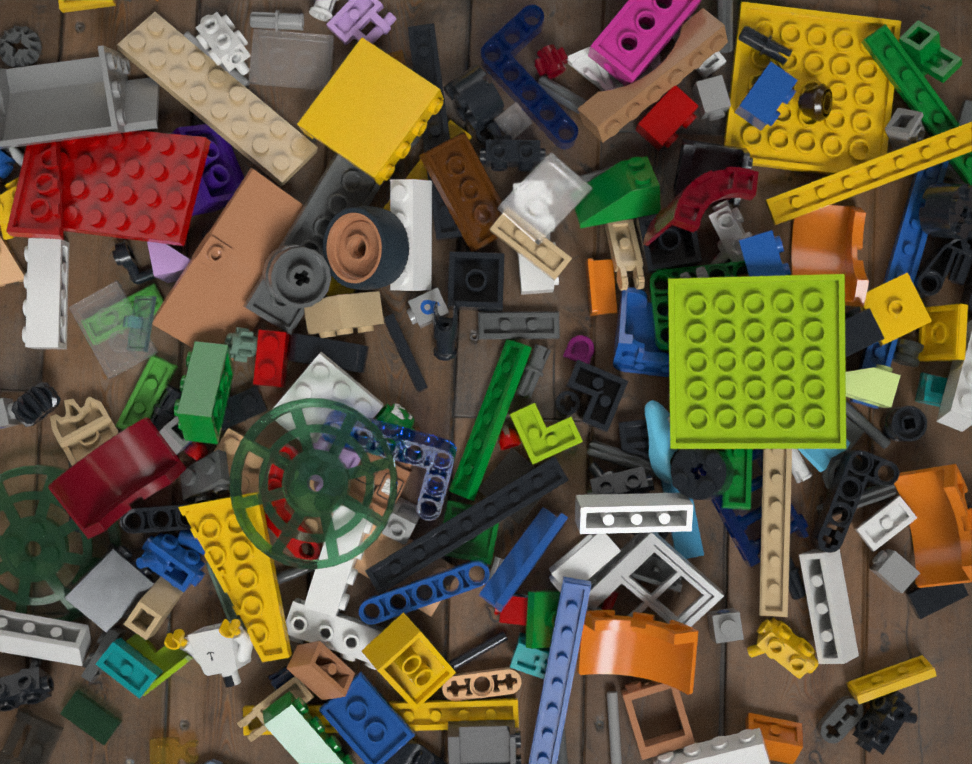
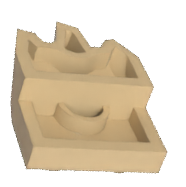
M92 397L86 399L85 406L82 408L79 407L74 399L64 400L65 416L60 417L57 414L50 416L52 431L72 466L119 433L102 402Z

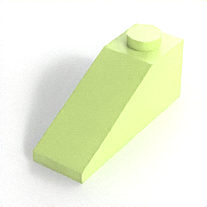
M879 364L876 365V368L846 372V397L881 408L892 407L901 375L892 373V368Z

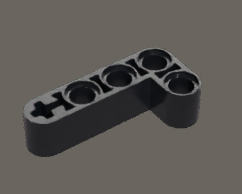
M851 450L843 455L811 535V541L815 548L828 553L836 552L841 548L867 481L883 486L893 485L899 478V469L896 464L862 450ZM857 455L862 459V466L858 470L854 469L852 465V460ZM882 466H885L888 472L884 480L878 477V470ZM846 481L852 484V491L848 495H844L842 492V485ZM839 506L842 510V516L839 520L835 521L832 518V511L835 507ZM827 524L837 526L836 530L826 527ZM824 535L831 538L830 543L822 540Z

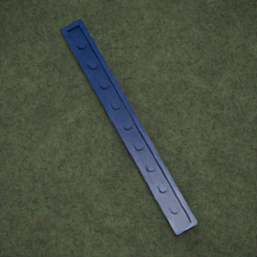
M949 161L914 173L883 284L907 272L914 284L928 234L923 232L919 220L920 207L925 208L926 199H922L925 190L931 184L943 183ZM898 338L882 346L877 342L864 348L858 370L876 368L877 364L890 367ZM850 398V400H849L850 402L857 403V404H860V405H863V406H867V407H870V408H873V409H878V408H879L878 406L871 405V404H868V403H865V402H862V401H858V400H855V399H852V398Z

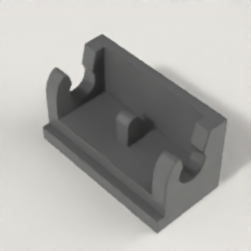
M652 554L630 576L660 586L676 570L659 555ZM682 576L670 585L668 589L680 592Z

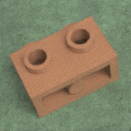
M321 641L297 645L286 668L321 700L345 697L355 675Z

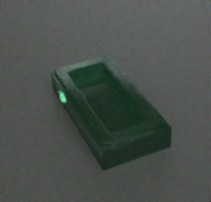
M80 690L73 694L60 713L102 745L108 743L123 722Z

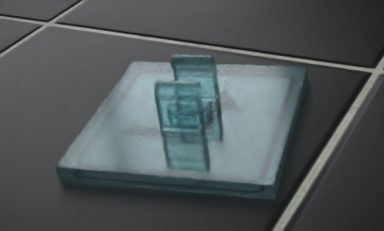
M135 296L132 316L124 315L123 327L130 328L126 350L148 352L157 296Z

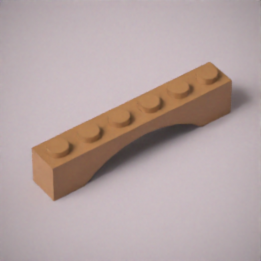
M702 8L682 24L680 36L673 50L655 70L627 86L598 92L578 108V112L583 125L602 143L616 135L623 126L637 118L643 110L652 103L657 102L669 89L678 85L684 77L694 69L699 68L704 61L714 53L719 52L728 43L725 25Z

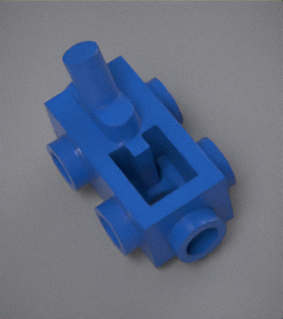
M161 532L156 537L150 536L142 547L145 552L142 557L136 560L138 568L148 567L183 593L191 585L196 587L205 576V573L201 571L205 563L200 560V555L194 550H185L178 545V539L171 534H163Z

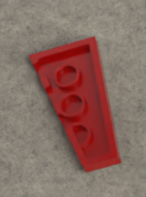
M60 141L26 146L6 230L10 236L64 240Z

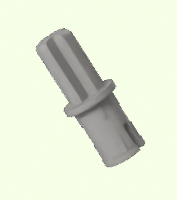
M276 10L275 13L252 12L250 14V26L260 29H275L276 32H280V29L303 31L304 14L280 13L279 10Z

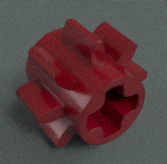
M551 44L537 52L538 59L535 60V67L540 76L546 73L548 78L552 79L566 71L565 64L568 63V56L563 47L557 50L555 45Z

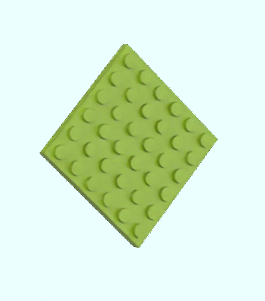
M845 274L668 279L670 449H846Z

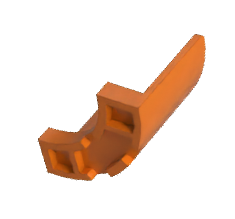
M832 204L793 219L791 275L845 274V306L864 307L869 280L865 273L863 261L858 260L857 250L863 248L866 212L857 206Z
M951 464L899 473V478L894 485L900 497L917 517V519L909 524L914 547L915 569L920 572L915 579L917 587L924 588L972 582V508L967 507L965 493L968 492V489L957 465Z
M615 610L586 611L578 652L577 673L580 675L617 674L640 677L666 684L687 695L692 694L698 630L675 620H670L669 624L655 621V615L633 612V617L615 615Z

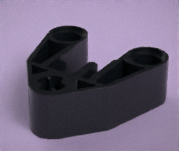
M972 231L965 239H953L935 249L917 272L914 286L921 299L937 294L942 288L945 277L948 276L955 257L956 259L948 280L953 284L964 285L966 280L960 304L968 305V318H972V267L969 272L972 264V249L970 250V246L972 247ZM922 279H926L930 284L928 292L923 290L921 286Z

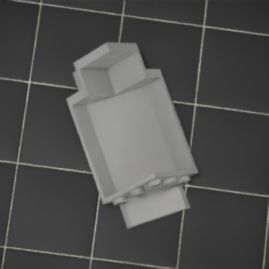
M98 46L99 57L11 69L0 68V149L158 128L160 85L151 77L128 80L127 74L131 73L128 58H125L122 53L106 46Z

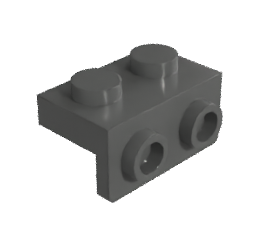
M219 449L188 466L180 475L183 501L193 504L216 500L221 496L230 494L232 490L240 486L239 479L229 477L226 452Z

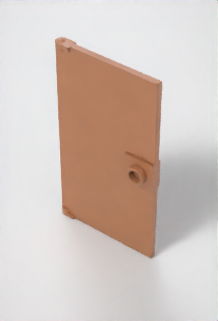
M251 168L152 318V325L192 348L195 341L225 344L227 334L235 333L236 327L247 328L252 332L261 317L243 305L262 276L266 259L272 251L279 248L304 205Z

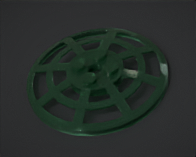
M305 398L275 407L260 417L249 428L240 441L233 458L229 490L237 522L256 548L271 559L287 566L300 569H322L334 567L354 559L365 552L379 538L394 511L398 475L395 459L387 440L368 417L357 409L341 402L324 398ZM323 407L338 410L347 415L340 429L324 424L307 425L302 409ZM291 412L295 429L281 436L270 449L255 442L258 435L270 423L282 415ZM357 420L365 425L375 436L383 449L385 458L370 462L364 448L350 435ZM310 433H326L334 435L336 438L329 451L314 448ZM299 437L303 452L296 455L291 461L278 454L287 443ZM346 443L355 450L362 465L348 469L339 458ZM250 451L264 459L259 473V493L243 497L241 490L242 471L246 456ZM274 464L284 470L282 487L269 491L268 477L271 465ZM389 469L390 493L387 507L383 516L369 508L374 494V473ZM315 475L320 476L323 480V487L317 492L310 487V480ZM366 476V491L361 503L349 495L351 480ZM285 498L288 504L295 510L288 523L284 522L277 514L272 505L273 501ZM262 504L269 519L282 531L273 546L265 541L256 531L248 517L246 508ZM342 505L356 513L347 524L335 530L332 513L336 512ZM305 516L320 517L323 534H310L297 529ZM363 518L377 526L372 534L359 546L345 554L339 555L337 538L352 531ZM292 538L313 543L325 542L328 559H301L283 553Z
M42 464L26 465L7 470L0 474V512L4 511L11 525L8 526L3 535H0V556L2 560L0 562V575L9 571L13 576L20 579L17 594L0 583V594L16 602L15 612L27 614L28 605H46L60 600L70 613L55 619L68 622L73 621L84 614L64 598L65 586L56 574L63 568L65 563L80 566L72 580L75 584L100 558L92 556V537L88 539L73 519L60 526L55 520L47 517L51 503L67 513L48 488L49 484L64 473L66 469ZM21 475H47L42 491H25L9 496L3 481ZM23 500H39L35 515L23 518L18 514L14 503ZM116 521L107 530L109 542L119 546L121 544V533ZM76 529H79L83 541V555L69 552L67 535ZM31 541L37 542L41 547V552L38 556L32 555L29 552L28 545ZM46 580L54 591V594L44 597H29L32 582Z

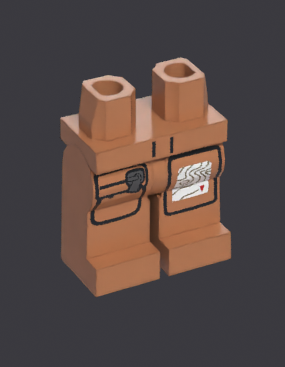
M379 438L371 449L366 450L339 498L365 506L376 485L377 488L366 507L373 509V516L387 522L412 473L410 468L414 456L401 450L395 462L386 458L392 444Z

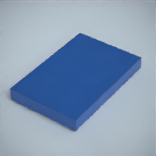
M361 671L353 678L345 697L329 699L319 708L322 715L366 764H384L416 734Z

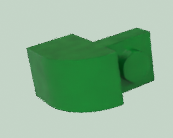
M919 20L899 38V43L924 76L928 74L944 83L962 66V58L940 45L939 32Z

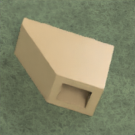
M160 576L141 598L123 625L146 640L153 637L183 592Z

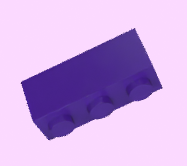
M207 124L178 127L171 134L206 137L211 141L192 216L212 213L225 208L244 179L231 144Z

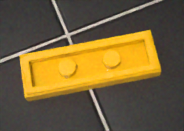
M923 655L851 680L847 682V687L858 704H862L936 677L937 675L935 668Z

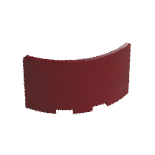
M727 167L725 170L714 172L711 170L702 174L654 217L645 234L643 245L648 246L671 225L695 232L700 226L705 210L713 202L729 201L731 198L751 201L756 197L759 172L740 167Z
M144 417L76 462L52 481L48 488L89 539L106 531L120 517L132 509L130 505L141 497L145 500L155 492L173 483L187 468L148 417Z

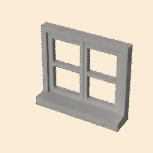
M640 532L588 580L591 581V590L586 611L602 610L598 606L620 584H623L643 601L628 616L633 617V612L642 613L649 606L667 623L670 620H675L691 627L720 601L724 594L718 586L660 537L658 532ZM655 552L676 571L654 592L650 593L630 575ZM680 576H683L702 594L677 617L657 598Z

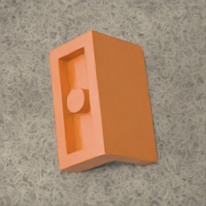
M588 258L585 262L590 316L617 314L612 259L593 261V258Z
M748 713L746 729H761L770 760L794 764L803 748L802 723Z

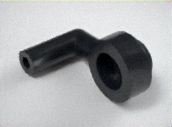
M127 240L115 244V250L112 251L113 257L118 266L123 265L127 269L134 284L138 285L156 278L152 268L142 272L139 271L135 254Z

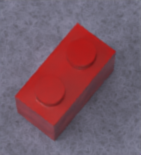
M673 86L638 123L635 130L656 150L660 151L664 145L669 148L679 137L676 132L682 126L687 129L697 118L694 113L699 106L680 88Z
M259 330L253 379L254 385L286 387L287 358L291 335L287 332Z

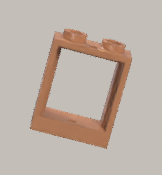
M652 680L641 684V681L631 682L625 685L626 689L620 690L636 746L642 760L695 743L678 689ZM670 689L682 729L643 740L632 700Z

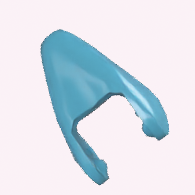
M651 400L645 405V417L649 436V459L657 477L665 483L672 484L670 460L678 449H670V423L667 420L670 413L659 402Z

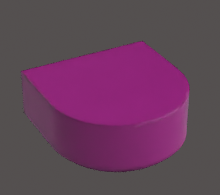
M575 336L569 341L563 357L574 362L580 360L589 364L594 353L593 342L586 336Z

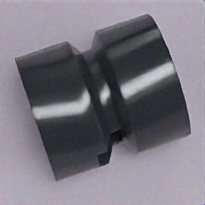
M914 406L893 407L883 414L880 420V428L882 433L892 441H915L925 434L927 419L925 414Z

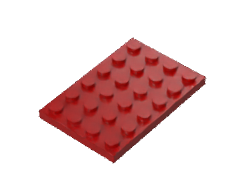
M131 131L60 141L63 231L184 246L211 141L206 137L147 131Z

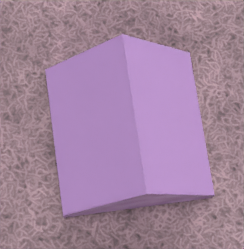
M147 242L154 276L166 283L177 281L190 262V259L167 244Z

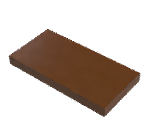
M462 132L421 154L419 157L470 251L475 252L496 240L498 237L490 231V228L506 208L466 133Z

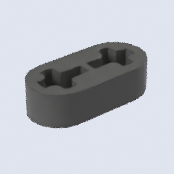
M852 696L840 698L819 721L817 726L818 734L828 743L840 742L862 718L864 712L863 705L858 704ZM849 704L850 706H852L853 704H855L853 706V710L855 711L854 714L851 715L847 713L842 718V716L846 713V709L844 708L845 705ZM828 724L831 726L835 725L836 734H827L826 726Z

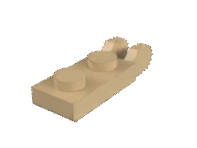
M633 219L605 224L614 271L617 272L619 289H628L626 271H633L635 288L643 289L645 286L642 269L643 261Z
M294 676L252 709L253 711L242 718L237 724L242 728L247 726L256 716L259 718L263 725L254 729L247 737L252 742L268 730L264 725L263 710L289 691L296 699L301 697L307 703L315 696L312 691Z

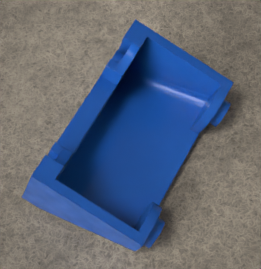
M635 287L622 290L614 345L613 367L623 372L669 377V353L660 351L656 346L651 303L647 302V294ZM661 307L658 309V313L662 316H669V308ZM669 333L661 335V339L664 342L669 343Z

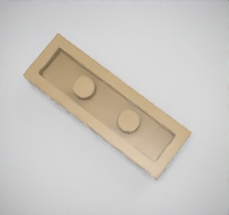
M508 208L504 210L490 228L493 234L554 281L572 260L569 255Z

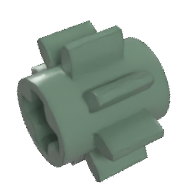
M236 327L235 333H228L226 336L225 345H228L230 357L234 358V361L247 362V357L256 355L258 339L247 328Z

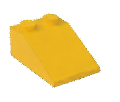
M404 612L361 651L376 670L415 711L456 673Z

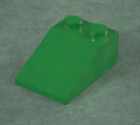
M647 156L633 157L629 160L620 161L570 194L580 229L658 214L661 211L660 185Z

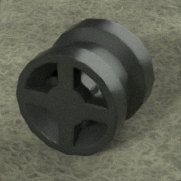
M898 339L897 350L893 355L892 361L905 366L918 367V355L923 351L924 345L911 340Z

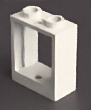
M606 533L588 534L549 568L552 574L549 579L560 592L563 577L588 580L621 550Z

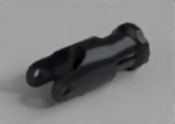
M435 302L433 308V337L436 339V346L433 349V355L438 360L449 361L457 356V348L455 347V339L458 336L457 305L454 303L453 317L445 318L439 315L438 302Z

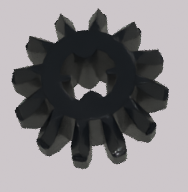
M47 382L38 383L24 392L13 403L11 411L15 414V418L20 423L22 422L25 427L34 426L45 417H48L59 406L61 398L58 396V392L53 387H50Z

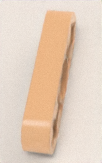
M504 667L454 674L443 684L442 690L448 700L461 701L513 694L520 689L522 681L517 670ZM497 674V680H504L506 674H511V677L517 678V681L512 683L513 687H507L506 683H498L499 689L494 690L492 675ZM481 676L486 677L490 681V687L483 692L478 691L474 687V681ZM465 678H470V690L472 693H467V688H460L458 694H453L452 690L447 689V687L451 686L452 681H457L458 685H466Z

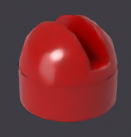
M508 428L510 434L505 435L503 430L500 432L498 443L501 450L511 449L521 444L520 437L514 429Z
M192 442L183 452L197 462L207 456L208 449L203 442Z

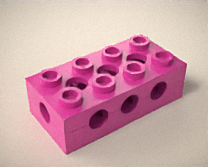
M628 0L590 46L588 57L624 86L637 81L680 30L682 24L695 12L701 0ZM657 4L665 5L666 9L660 8ZM640 24H645L650 29L645 30L640 27ZM622 45H629L633 50H625Z

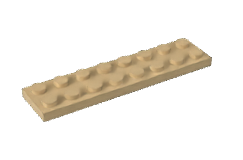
M156 12L151 14L117 44L118 51L281 187L317 153L318 147L221 66H217L209 56Z

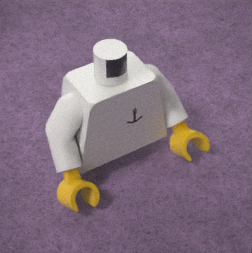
M224 619L222 623L202 627L185 638V632L182 629L175 630L173 634H167L164 641L165 646L172 650L180 648L191 655L201 666L205 675L210 676L221 673L226 688L241 683L238 669L250 663L253 644L242 619H233L232 621Z

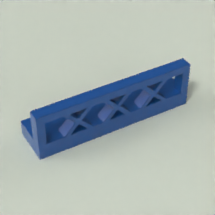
M543 507L479 593V596L502 612L563 528L568 517L562 513L557 517Z

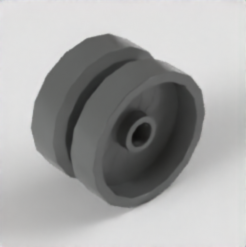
M296 244L282 245L272 251L266 259L262 271L263 282L269 294L287 306L299 309L311 307L320 302L328 292L331 282L330 267L325 258L313 249ZM295 273H299L297 279H294Z

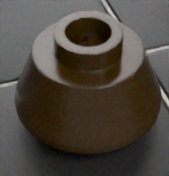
M826 84L807 88L799 96V109L802 110L805 116L818 122L823 121L831 112L833 100L831 89Z

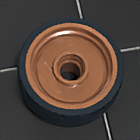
M372 206L351 207L337 213L329 222L323 241V257L330 267L331 276L341 285L359 290L378 289L394 283L403 273V270H405L410 249L408 234L400 219L390 211Z

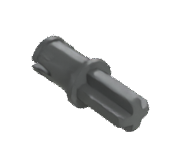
M535 344L517 390L519 396L526 399L531 398L539 377L544 375L542 371L551 350Z

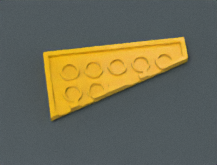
M261 492L178 507L181 514L187 518L194 538L199 540L205 551L204 556L224 593L227 592L236 615L241 617L247 628L251 642L261 661L267 662L291 657L292 651Z

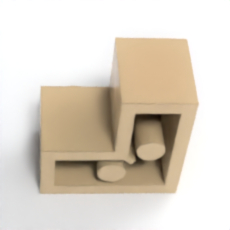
M379 291L326 297L315 305L304 308L308 335L319 334L320 338L335 337L336 333L337 335L352 334L353 328H357L358 333L374 331V325L384 324Z

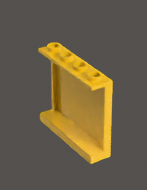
M361 38L297 125L308 137L317 139L372 177L378 185H381L384 180L387 181L392 176L395 170L394 166L399 159L407 156L411 149V143L416 136L420 137L424 133L430 117L440 111L444 98L438 87L364 38Z

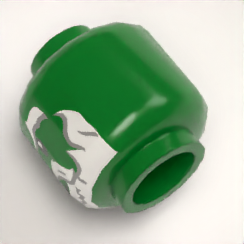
M386 404L374 418L376 431L392 444H396L401 440L407 442L415 432V429L412 428L415 423L414 416L400 404H392L391 406Z

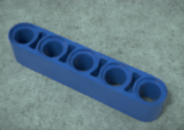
M472 560L371 596L360 606L359 616L366 624H377L399 616L403 612L405 614L481 587L489 579V567L482 560ZM472 567H482L485 571V576L481 580H473L469 575ZM449 575L455 576L459 581L458 587L452 590L447 589L443 584V579ZM421 585L430 586L433 592L432 596L427 599L421 598L417 592L418 587ZM395 594L403 595L406 599V605L402 608L395 607L391 601L392 596ZM367 604H376L380 609V614L377 617L367 615L365 610Z

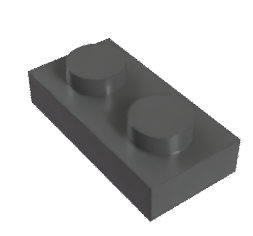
M117 625L110 628L107 632H102L97 641L100 644L95 653L92 652L83 664V667L86 669L81 675L82 678L89 682L99 678L103 670L96 665V662L113 641L124 637L127 630Z

